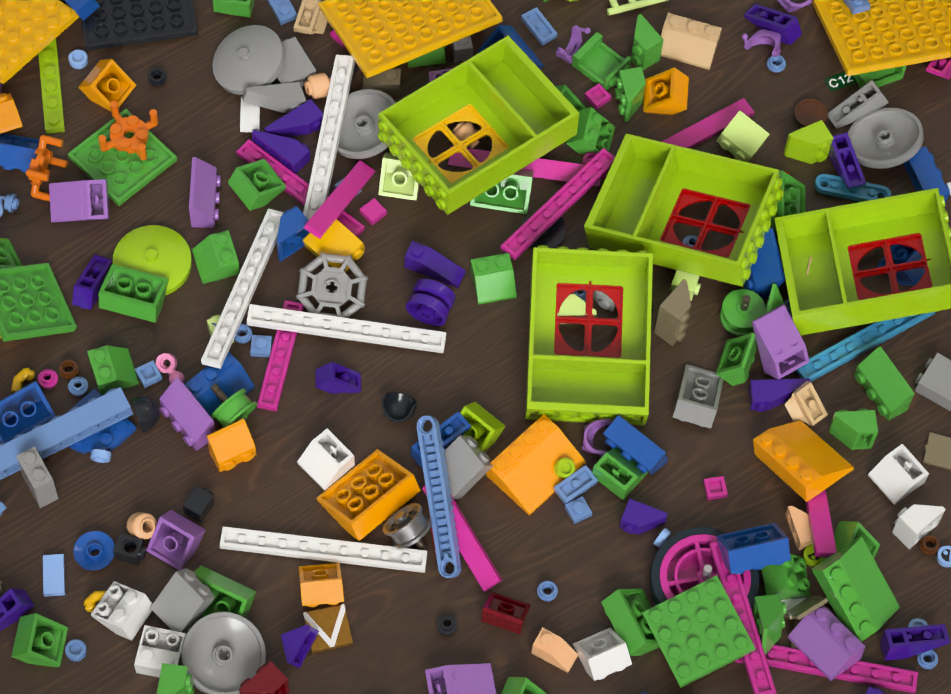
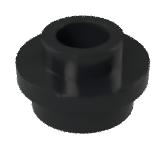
M159 68L152 69L148 74V82L155 87L164 85L167 80L166 73Z
M443 615L438 619L437 629L441 634L452 635L457 630V620L453 616ZM444 622H450L451 626L445 627L443 624Z

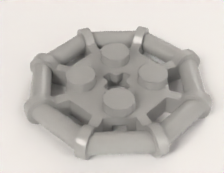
M321 252V255L299 270L300 279L296 299L303 304L309 313L348 318L361 307L364 308L368 276L364 275L353 261L352 256ZM327 262L343 264L341 268L328 267ZM323 263L324 269L316 275L310 273ZM347 266L357 277L356 279L351 280L345 273ZM310 277L313 279L312 290L306 292L307 278ZM331 282H334L335 286L338 287L333 293L326 289L327 285H331ZM359 283L356 299L351 296L352 285ZM314 296L320 305L317 310L307 297ZM348 300L354 302V304L341 313L340 306ZM323 307L335 308L337 314L323 313L321 311Z

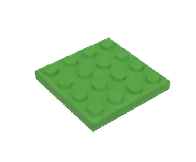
M127 109L120 113L122 118L132 115ZM113 118L70 151L68 158L91 180H108L109 198L120 206L177 161V157L149 130V138L146 144L147 159L144 161L139 158L137 153L128 154L125 151L120 152L115 148L102 152L98 137L105 135L107 142L111 140L110 127L116 122ZM128 132L124 136L132 138L135 134Z
M49 263L0 269V336L3 342L68 333L76 330L75 321Z
M717 575L642 612L680 688L756 650Z

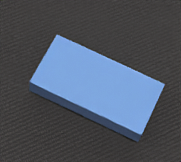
M64 554L43 555L44 597L65 595Z

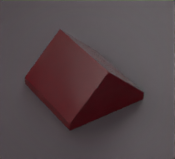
M491 592L483 607L481 621L521 635L531 605Z

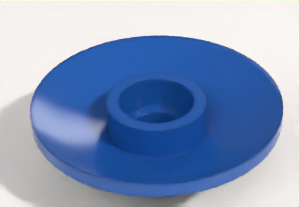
M100 531L87 532L76 541L73 549L74 558L84 569L100 570L109 565L113 560L115 545L111 537L106 533ZM94 551H98V552H99L98 555L92 556V552H94Z

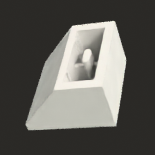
M325 429L311 441L297 461V464L325 491L355 466V456L328 429Z
M903 444L887 454L868 474L894 505L923 485L929 475L926 469Z
M113 581L91 613V616L115 634L132 641L152 612L150 608L152 602L146 594Z
M144 625L134 663L136 673L160 677L162 663L181 665V647L186 633Z

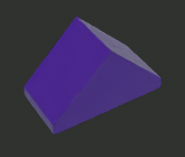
M304 625L281 635L287 663L298 668L301 667L319 630L309 625Z

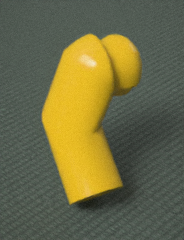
M23 368L13 378L11 393L22 388V384L26 379L28 381L34 379L35 372L30 370V368Z
M107 590L94 591L84 600L85 610L93 612L96 604L102 599Z

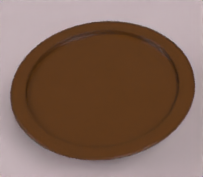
M813 98L801 100L794 110L796 119L804 126L811 125L820 120L825 123L828 118L827 107L821 101Z

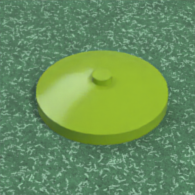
M148 225L132 230L119 241L114 250L113 264L168 278L166 296L180 288L187 280L192 267V257L187 242L179 233L168 227Z

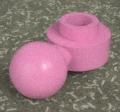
M171 353L159 355L156 359V367L160 372L170 375L169 383L171 384L177 377L184 383V375L175 370L177 367L176 357ZM167 359L170 361L169 367L165 364Z

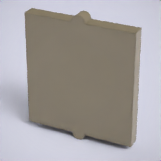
M930 432L927 445L924 446L923 463L951 470V438Z
M812 595L786 611L784 616L790 618V620H800L827 603L828 600L821 595Z

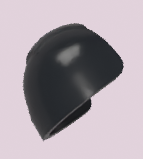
M398 392L385 393L382 398L384 415L387 419L397 423H404L414 415L418 405V401L412 396Z
M147 397L130 399L142 432L149 431L158 423L160 418L157 403Z

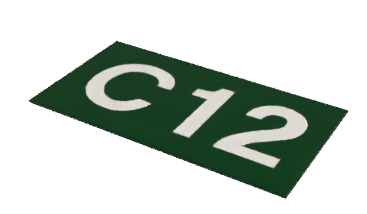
M845 72L823 79L830 92L857 83L853 75L847 76Z

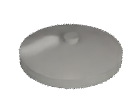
M250 25L239 28L229 34L218 46L213 57V74L226 91L243 95L246 87L270 85L277 78L284 65L285 48L278 35L268 27Z
M364 89L349 94L337 152L347 158L364 159L384 151L388 146L382 143L377 135L378 113L395 104V101L388 94L375 89Z
M882 108L871 111L856 120L848 131L859 164L878 169L898 166L910 160L920 150L924 140L920 120L911 112L899 108Z
M217 612L198 620L187 632L181 647L182 666H188L189 674H192L193 685L205 694H240L239 688H241V683L245 679H251L256 675V671L265 664L266 659L265 644L258 629L246 618L230 612Z

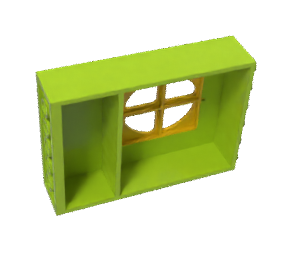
M508 35L378 113L377 135L379 140L389 147L391 154L394 157H398L405 170L408 169L413 179L424 187L425 193L435 200L437 207L440 210H444L448 215L577 135L579 112ZM467 121L478 124L481 129L468 138L459 140L447 125L453 122ZM436 131H442L451 141L453 147L432 158L428 154V143ZM487 135L492 140V149L484 162H478L466 147ZM456 153H461L473 168L463 172H450L441 169L438 164Z

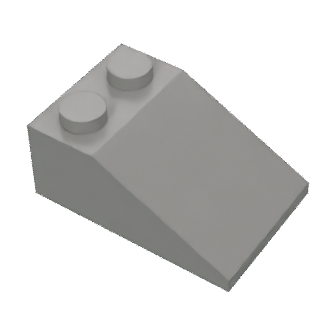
M686 364L672 418L711 429L718 409L723 379L716 375V372Z

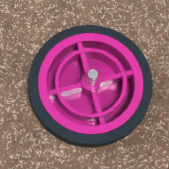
M709 527L690 528L673 535L661 546L654 557L650 569V590L655 605L717 575L709 543L716 542L717 535L726 534L727 532ZM755 569L747 570L740 574L751 609L754 606V597H757L759 590V573Z

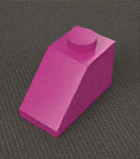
M951 57L931 61L926 71L950 80Z

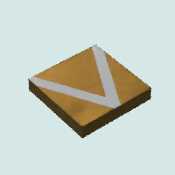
M344 604L303 613L305 624L319 630L311 646L312 654L353 645Z

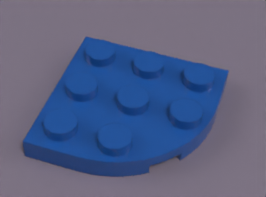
M94 388L74 407L85 405L90 399L99 398L102 395ZM125 418L68 447L84 454L86 452L91 453V450L94 449L110 451L122 444L137 429L135 425Z

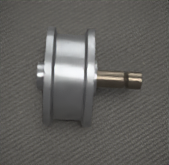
M412 503L395 512L384 524L383 532L385 535L391 536L393 546L396 549L407 548L415 543L420 550L428 551L429 548L424 543L422 537L431 528L432 520L422 514L420 504Z

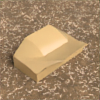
M302 0L294 24V32L324 34L328 21L318 5L322 1Z
M806 381L796 389L792 397L785 403V407L793 422L801 420L814 426L828 415L816 390L809 381Z

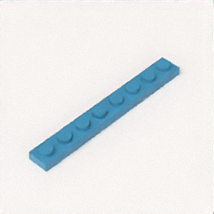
M935 312L875 322L811 357L809 363L795 371L801 379L810 378V382L929 318Z

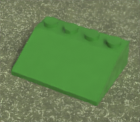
M861 536L812 568L839 621L860 642L877 632L900 608Z

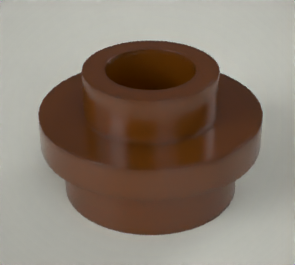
M65 360L59 366V374L65 379H73L79 373V366L73 360ZM69 368L73 369L71 372H66Z
M926 535L921 538L919 548L926 555H934L938 552L940 543L935 536ZM926 544H931L932 548H928Z

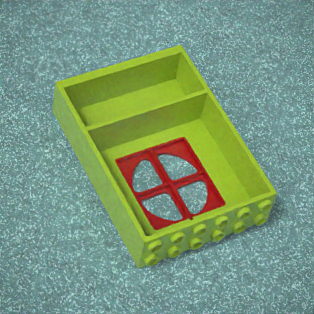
M625 134L584 225L589 248L596 250L608 249L613 252L627 250L632 253L647 251L653 254V264L743 287L745 280L750 278L752 264H755L757 261V251L764 244V234L770 229V220L772 216L776 215L777 203L783 198L784 190L781 187L782 178H780V172L778 169ZM703 201L712 202L708 215L703 221L679 215L682 209L691 204ZM720 205H725L735 212L740 221L739 228L733 229L712 223ZM676 223L701 229L693 247L686 246L677 238L674 232V225ZM709 231L734 237V240L723 248L711 251L701 249Z
M938 188L774 218L792 318L800 335L951 309V227L948 225L949 218L947 211H945L944 195L939 194ZM893 244L908 246L916 250L922 258L918 261L894 264L890 246ZM877 247L883 248L886 261L884 267L863 271L858 270V264L863 256ZM812 257L809 273L806 275L809 258ZM916 268H923L925 270L922 279L914 287L907 291L899 290L896 278L897 272ZM887 274L892 292L890 294L872 292L865 288L860 280L866 277Z
M544 245L533 248L525 420H538L545 414L551 421L591 423L596 420L611 419L613 422L619 415L630 425L645 426L649 415L652 253L647 251L632 253L627 250L613 252L608 249L593 251L583 247L574 250L564 246L555 249ZM577 290H584L586 292L585 314L588 315L583 317L557 316L562 303L570 294ZM594 291L603 292L614 302L618 312L617 318H597L592 315ZM561 323L584 325L583 351L574 350L564 341L559 330ZM592 326H616L618 332L612 343L600 352H593L591 350Z

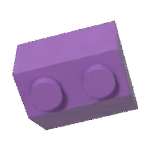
M170 510L160 516L147 547V552L177 570H182L199 547L205 529Z

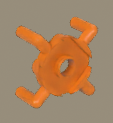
M111 101V113L116 122L110 127V141H106L105 135L98 137L100 150L106 152L115 148L120 152L125 151L128 154L137 153L141 160H146V144L149 138L148 130L159 123L157 111L155 109L150 110V121L144 123L135 115L122 118L119 113L118 103ZM128 132L135 134L132 138L124 136Z
M41 135L38 148L34 152L38 155L36 159L31 160L30 167L26 170L25 174L29 180H32L29 182L32 184L31 196L50 202V194L39 191L42 182L49 180L50 170L48 166L51 164L67 168L68 161L53 157V151H49L46 148L47 144L62 147V139Z

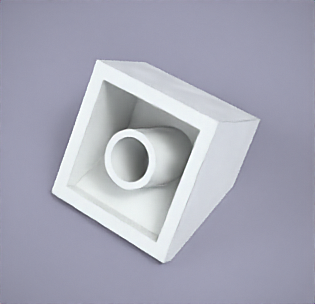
M916 504L912 505L909 509L905 507L897 515L899 518L894 522L895 527L892 533L910 549L939 524L946 509L942 506Z
M611 628L573 643L574 649L587 674L594 681L604 679L607 675L616 671H622L627 666L632 665L626 643Z

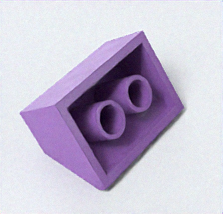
M192 157L189 199L191 227L215 228V220L219 221V209H216V204H220V192H217V187H221V175H217L216 167L196 157Z
M177 377L159 399L161 405L159 409L165 418L169 417L171 419V424L176 432L180 431L184 435L185 443L189 447L193 446L197 451L208 443L207 436L215 432L214 420Z
M824 605L806 615L788 635V639L830 681L858 662L865 649V646Z

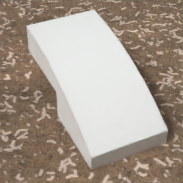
M241 97L240 132L260 131V106L243 102Z

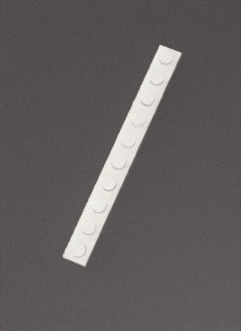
M336 55L303 212L308 220L327 200L355 65V60L349 55Z
M272 209L267 210L202 356L201 362L203 365L221 369L277 242L280 218L284 212Z
M253 304L249 305L247 325L444 353L446 332Z
M231 527L222 528L220 549L425 573L427 561L426 550L396 549L392 546Z

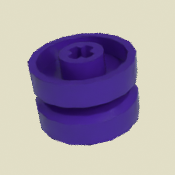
M419 279L415 283L412 295L406 303V310L413 318L422 323L442 326L447 321L449 310L452 309L456 296L451 289L440 282L431 279Z

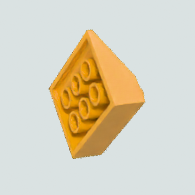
M543 414L491 462L493 467L486 473V476L530 516L555 493L553 488L566 479L558 477L554 472V464L558 459H571L575 464V472L583 467L586 461L559 427Z
M801 420L770 428L753 439L754 454L806 502L854 470V467Z
M377 449L316 499L350 535L360 541L421 490L411 472Z

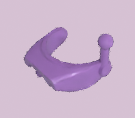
M777 0L787 13L795 12L813 2L812 0H807L805 3L797 4L790 0Z
M573 26L568 46L565 50L558 47L556 56L572 64L573 55L583 46L581 31L589 34L591 29L589 27Z
M761 29L749 40H747L748 35L746 33L742 35L746 50H749L754 45L768 44L774 46L772 57L779 56L781 52L780 33Z
M611 419L596 420L584 426L582 450L603 457L607 451L596 450L593 445V438L601 427L611 425Z

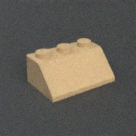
M668 13L661 33V37L664 40L661 56L710 70L722 28Z

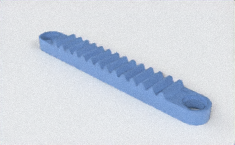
M422 416L417 422V433L430 518L432 520L438 570L441 576L445 578H455L461 572L460 547L458 545L459 539L456 536L458 532L455 529L454 507L451 503L449 474L446 471L448 467L445 464L444 442L441 439L438 420L433 416ZM430 420L432 422V429L426 432L424 430V423ZM448 562L454 565V571L451 574L447 573L445 569Z

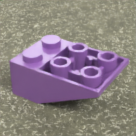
M84 180L49 184L51 223L110 220L108 180Z
M781 305L752 321L765 374L781 379L809 363L806 345L785 305Z
M491 663L445 665L425 670L429 694H496Z

